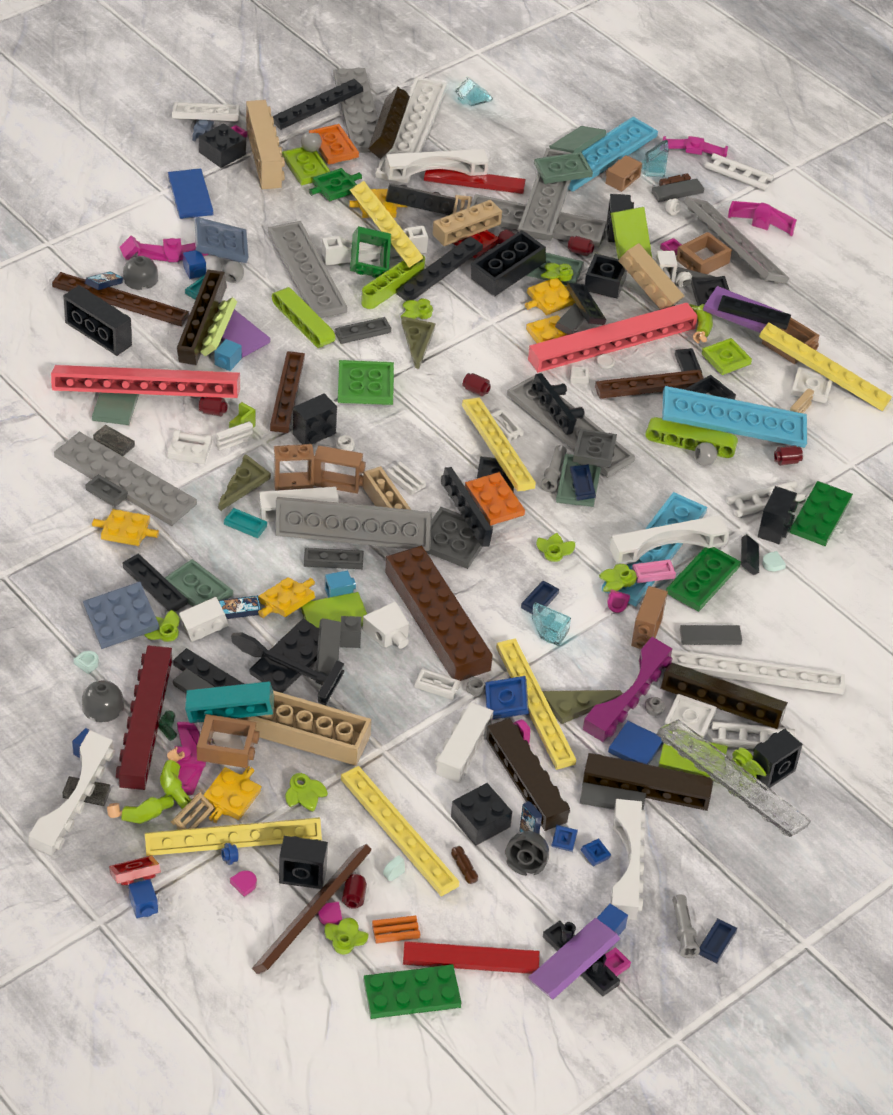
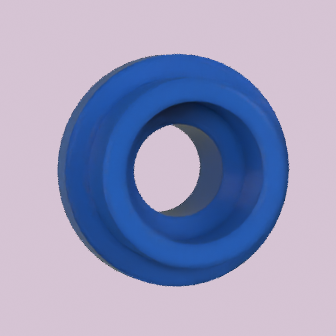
M225 843L224 848L221 849L222 860L226 861L228 865L238 861V849L235 844Z

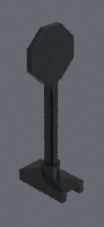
M243 632L231 635L232 643L242 652L253 657H267L271 661L311 678L316 683L322 685L318 693V703L325 706L345 672L343 670L344 663L338 660L328 675L321 671H315L281 654L267 650L256 638Z

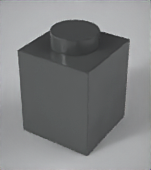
M341 616L340 647L360 648L361 617Z

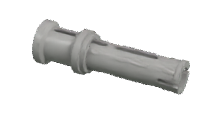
M561 445L555 447L550 466L545 470V478L541 481V488L544 491L554 492L557 489V481L560 480L561 465L567 452L564 446H562L561 451H559Z
M679 894L676 897L674 896L672 901L679 929L677 939L681 944L680 954L682 957L692 958L700 953V947L696 944L697 933L691 925L687 898L685 895Z

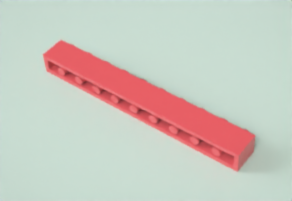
M688 303L679 304L530 345L528 360L537 373L693 330L696 327L697 314Z
M55 365L51 372L52 390L238 398L240 392V373Z

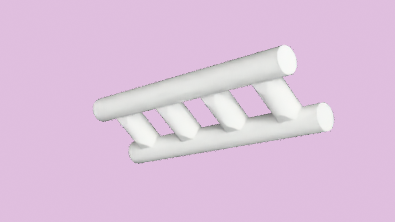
M715 153L711 157L715 161L713 163L706 162L705 164L706 169L762 190L767 188V184L764 183L766 180L772 182L774 179V175ZM723 163L725 165H728L729 168L725 169L723 167H720L719 165ZM735 169L744 171L743 175L734 172ZM752 174L760 178L755 180L749 178V176Z
M790 481L775 486L795 492L793 488H797L796 481ZM775 486L727 497L726 502L728 505L735 503L738 510H735L737 518L762 512L767 502L763 503L760 497L770 496ZM798 494L795 501H805V494ZM752 499L755 505L746 507L743 501Z
M713 721L711 726L712 730H718V738L712 737V743L731 748L754 749L758 743L768 740V735H772L775 732L779 733L783 729H786L795 737V729L790 728L775 729L768 726ZM727 731L739 732V740L727 739ZM747 733L760 734V742L747 741Z

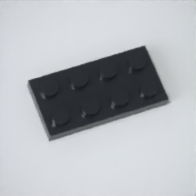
M303 618L269 651L276 652L304 666L310 667L317 660L319 628ZM261 657L249 669L252 676L261 682L270 681L272 689L283 693L302 675L271 661L267 657Z

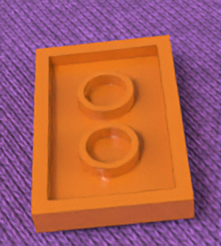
M340 124L309 130V133H318L321 136L322 143L318 151L328 165L359 157V151Z
M500 472L465 482L466 490L490 526L525 515L524 507Z

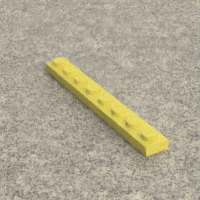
M365 181L350 189L352 195L379 230L391 234L392 247L408 267L423 259L422 254Z
M768 323L761 331L760 338L879 410L883 411L892 399V396L885 391H882L773 324Z
M480 397L462 400V407L517 492L535 489L536 482Z
M516 638L498 642L496 649L510 677L526 676L529 716L555 769L576 765V758Z
M360 766L341 774V781L441 897L459 887V880Z
M320 817L147 832L145 833L146 856L218 850L224 848L225 843L235 844L237 848L282 844L284 836L322 840Z

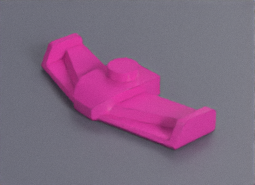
M663 136L661 150L686 149V153L702 155L703 151L712 155L715 153L726 157L728 146L722 148L705 142L704 138L689 136L688 139H666V136Z
M732 201L728 213V218L753 219L752 226L768 230L770 224L789 233L790 236L794 234L797 219L763 202Z
M181 238L163 239V246L143 244L137 241L140 247L137 251L138 256H145L152 260L179 262L183 260L184 252L196 250L195 243L181 245Z
M177 722L181 746H175V748L178 747V754L182 751L185 753L184 758L177 761L180 765L178 778L182 782V789L185 793L193 795L202 771L206 766V762L197 761V744L200 734L194 723Z

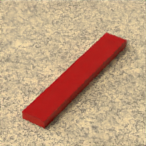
M447 169L425 170L424 181L519 194L524 193L526 179L492 174L470 176Z
M404 941L403 965L428 967L453 965L457 969L532 974L539 968L540 951Z

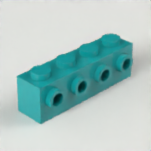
M270 681L187 690L185 710L189 723L204 722L206 714L234 719L273 715L274 693Z

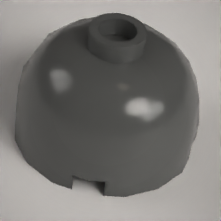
M136 256L129 259L123 267V279L126 286L131 289L142 290V287L146 286L149 289L158 282V269L152 259L145 256Z
M101 680L93 682L85 689L82 695L83 713L89 719L90 717L96 719V722L112 721L124 709L122 692L117 685L110 681Z
M534 831L517 833L510 839L505 849L506 862L514 872L520 875L527 876V873L537 875L544 870L548 862L549 846L546 840Z

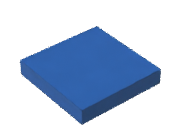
M526 676L485 682L486 708L493 710V719L529 714Z
M627 721L609 746L608 753L623 760L649 765L663 745L665 738Z

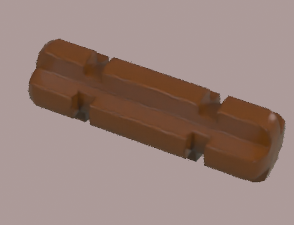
M686 173L682 174V176L676 175L662 178L659 180V186L687 181L691 179V176Z
M461 846L452 848L451 854L454 860H457L456 863L465 876L464 878L467 883H476L478 881V874L473 870L474 867L468 856L464 854V849Z

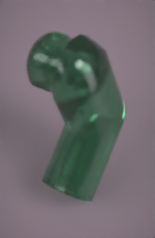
M171 710L166 711L162 715L158 725L169 741L177 737V733L172 728L176 715Z

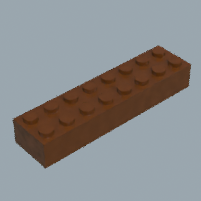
M421 545L386 556V575L450 677L462 681L491 671L493 654L424 547Z

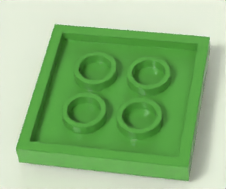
M339 360L338 403L393 405L394 362Z

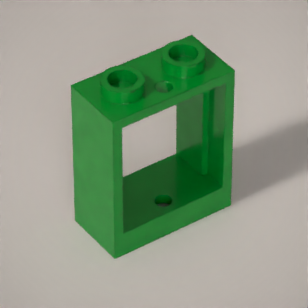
M358 226L352 235L350 271L356 272L359 275H369L373 278H377L388 271L391 234ZM360 242L381 247L380 267L358 262Z

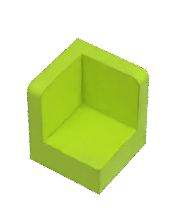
M241 402L239 404V414L229 422V428L249 421L254 428L256 426V409Z

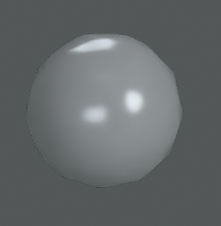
M318 133L303 134L301 145L304 150L315 152L320 148L322 140Z
M229 261L223 266L222 272H225L226 281L236 283L243 278L244 268L239 262Z
M704 442L697 445L694 457L700 465L707 466L715 462L718 453L713 444Z

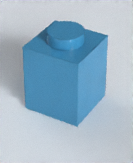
M225 339L214 351L215 365L231 371L242 359V345Z
M348 570L325 575V591L328 598L350 594L356 589L355 579L350 577Z

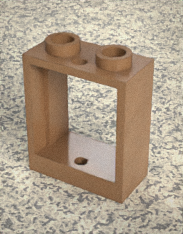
M707 232L679 246L676 260L689 270L709 274L729 264L732 250L711 233ZM707 248L715 255L703 260L695 253Z
M790 318L787 330L781 329L812 349H818L820 335L795 319ZM762 339L763 345H765L772 351L776 352L780 356L784 357L788 361L792 362L793 364L799 362L787 353L783 352L782 350L778 349L777 347Z
M312 444L274 446L275 491L314 487V452ZM307 460V472L280 473V461Z
M318 445L314 456V486L323 488L336 487L339 491L358 494L360 486L363 487L362 473H364L366 462L363 461V453ZM325 463L356 468L355 476L325 471Z
M648 586L635 620L631 646L642 649L651 637L656 638L663 620L668 591Z
M206 714L197 744V761L248 768L250 760H254V744L259 742L260 731H256V722ZM220 732L246 736L244 750L210 745L213 733Z

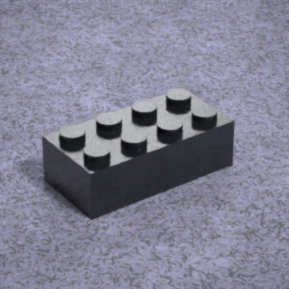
M521 230L472 262L471 279L492 295L497 296L546 263V247Z
M80 285L63 295L66 324L116 356L132 346L131 318L127 314L122 313Z

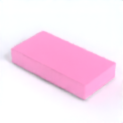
M671 560L632 565V570L637 575V583L674 579L676 576Z

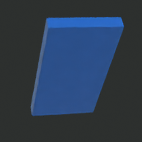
M201 168L168 172V179L179 219L214 215Z

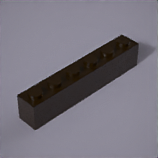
M398 86L384 101L368 147L380 159L393 148L410 99L408 93Z
M207 269L177 345L179 363L197 365L201 355L200 350L203 346L202 341L208 335L207 330L213 323L212 319L218 311V306L227 288L225 272Z
M672 662L665 670L660 688L715 706L717 709L775 729L779 728L788 704L786 701Z
M510 718L488 725L486 740L524 800L531 802L542 814L541 826L544 831L555 828L556 825L566 824L570 807L561 798L557 786H554L550 781L548 772L541 767L537 755H534L530 750L528 741L524 740L521 736L519 727L514 725Z
M588 753L583 783L646 793L647 799L708 811L714 778L703 775H695L684 771H676Z

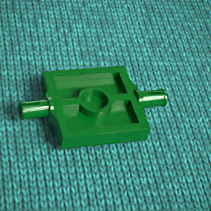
M340 168L313 177L312 183L316 187L309 189V193L311 196L321 193L329 202L351 195L350 189L357 185L354 181L362 179V174L358 172L350 175Z

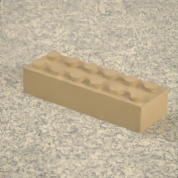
M266 100L246 101V130L261 189L282 188V181L285 180L282 167H285L284 157H282L281 146L278 147L279 137L276 136V126H274L273 116H271V108L267 106Z
M273 691V715L237 718L256 722V731H260V738L357 766L371 735L372 719L277 691Z

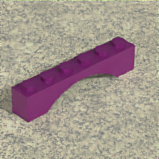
M651 637L641 649L639 657L640 672L633 685L619 697L605 703L596 704L584 718L583 730L601 742H604L608 736L612 737L617 729L616 726L626 720L628 711L635 709L641 695L645 696L651 687L650 684L653 681L656 682L661 676L662 669L670 665L673 660L671 657L673 648Z

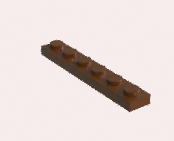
M290 351L286 353L270 431L289 433L305 353Z
M700 370L596 381L595 388L599 399L663 392L665 386L686 389L704 379Z

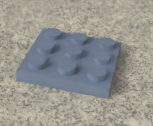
M196 217V251L215 255L219 258L247 263L249 257L246 229Z
M141 582L83 601L84 608L101 649L160 629Z

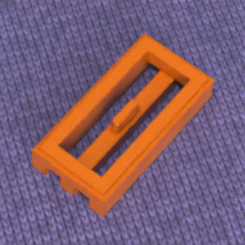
M416 915L372 921L375 943L420 938Z

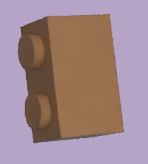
M625 155L607 169L605 184L621 192L624 191L641 176L642 163Z

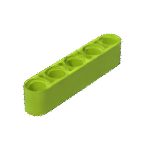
M422 255L423 259L411 267H408L404 261H401L362 288L361 305L366 309H373L396 294V290L425 269V256Z
M290 287L272 293L274 305L317 348L335 341V334L331 327Z
M658 417L650 419L645 433L649 441L695 451L697 445L708 442L716 447L717 456L723 458L733 457L738 443V438L731 433L666 421Z

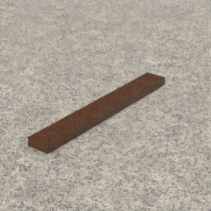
M60 272L52 282V287L67 292L80 285L112 306L182 327L189 317V311L112 287L97 290L86 285V279Z
M368 844L357 848L257 961L252 967L256 974L267 971L362 863L372 850Z

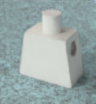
M396 602L363 616V631L382 647L386 648L396 644L401 649L407 646L409 642L407 639L409 623Z

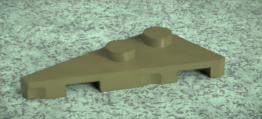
M402 316L401 324L414 367L419 369L435 331L436 323Z
M245 454L240 467H237L235 475L232 476L227 485V491L220 498L218 509L222 511L270 480L271 473Z
M621 690L542 691L554 716L561 724L589 713L596 704L608 702L623 694Z

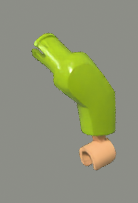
M689 304L697 314L698 327L693 335V339L697 344H699L700 340L706 342V337L709 336L713 327L712 314L703 311L705 304L700 306Z
M176 747L167 754L169 760L164 764L160 783L164 793L168 796L171 795L181 809H183L192 799L182 789V782L178 778L180 765L177 761L184 758L185 753L182 751L178 754V747Z
M168 795L158 799L150 797L139 806H124L123 810H120L119 803H111L107 806V813L110 818L121 816L123 821L142 824L160 816L163 810L172 808L174 800L172 796Z

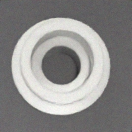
M674 198L667 201L666 211L670 215H676L680 211L681 205L678 199Z
M681 272L677 275L675 282L680 287H686L691 284L692 275L690 272Z
M347 435L340 436L336 441L337 449L352 451L355 447L353 439Z

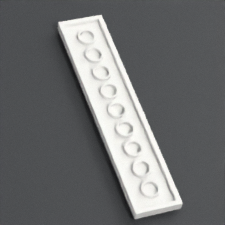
M419 77L415 78L408 94L410 99L394 146L387 154L422 151L447 89V83ZM385 155L382 157L376 170V178L388 180L385 170ZM411 176L406 179L392 181L408 184Z

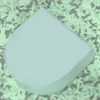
M777 551L767 553L763 557L762 565L768 571H779L786 567V563Z
M84 651L73 659L74 664L87 674L91 673L99 665L98 655L93 651Z
M399 855L386 865L383 875L389 881H393L405 872L404 859Z

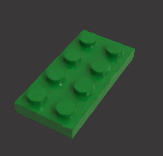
M817 481L794 521L790 533L826 547L853 494Z
M705 547L666 588V591H668L669 596L699 612L739 569L741 561L715 547Z
M453 965L363 976L370 1019L461 1008L462 1002Z

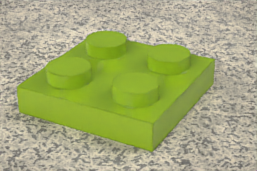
M732 338L702 348L701 354L721 375L751 365L752 358Z

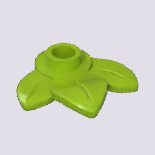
M548 263L544 265L547 271L541 274L543 278H558L560 281H569L572 279L573 270L570 265L565 263L560 265Z
M428 299L408 300L402 304L406 311L401 315V318L404 316L413 319L417 317L428 319L432 316L433 307Z
M558 533L552 535L548 540L538 538L536 542L537 548L544 553L547 560L552 562L560 561L563 556L570 555L575 550V542H563Z
M616 564L613 569H606L601 572L599 578L607 582L603 591L610 592L611 589L618 591L622 587H631L635 584L637 575L627 565Z
M171 610L165 618L156 617L160 629L144 634L146 638L151 640L161 639L165 642H171L179 635L177 627L180 624V618L176 612Z
M739 748L732 753L733 766L737 770L742 771L743 776L750 782H757L756 775H767L763 768L756 761L752 760V754L745 748Z
M296 773L290 779V788L286 791L285 799L289 807L300 803L304 808L313 812L317 806L318 797H326L328 793L326 787L320 781L311 780L306 774ZM300 780L304 782V784L300 785L297 781Z
M344 918L340 921L339 925L326 923L324 928L326 938L332 941L335 951L342 955L349 954L355 946L364 945L369 936L366 932L358 931V922L353 918Z

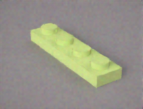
M233 297L227 301L223 300L218 306L219 310L212 319V325L207 330L208 335L202 341L203 346L200 352L204 356L216 350L237 304Z

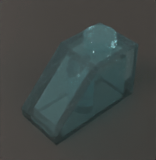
M468 76L455 90L458 95L457 99L463 104H469L471 107L493 100V97L483 87Z
M663 140L646 152L645 160L642 159L641 162L645 176L665 177L669 152L667 140Z
M536 602L534 603L532 620L540 638L548 643L560 646L570 630L571 617Z

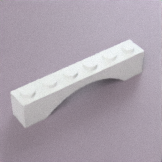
M484 149L386 154L385 170L388 180L406 179L417 172L431 169L454 170L470 176L487 175L489 161Z
M424 226L404 229L403 231L419 252L427 253L428 235ZM340 236L322 238V257L325 265L350 263L352 241ZM360 243L358 261L380 259L381 247ZM391 245L390 257L399 256V254Z
M721 515L613 535L611 536L610 551L616 564H630L637 562L649 550L666 544L689 543L706 548L726 545L729 530Z
M89 730L80 746L82 771L76 789L58 809L37 820L28 836L29 846L51 856L54 855L56 849H61L65 840L63 838L65 833L72 830L75 823L73 819L76 814L82 812L86 796H91L95 788L94 782L97 778L100 779L102 777L106 761L110 762L114 755L113 740Z
M616 799L613 829L620 836L626 847L629 866L623 877L613 886L610 903L628 914V919L636 920L638 911L642 912L643 898H639V893L643 892V880H640V875L643 876L644 862H640V858L644 857V845H641V840L644 841L645 828L641 827V823L645 822V810H642V801Z

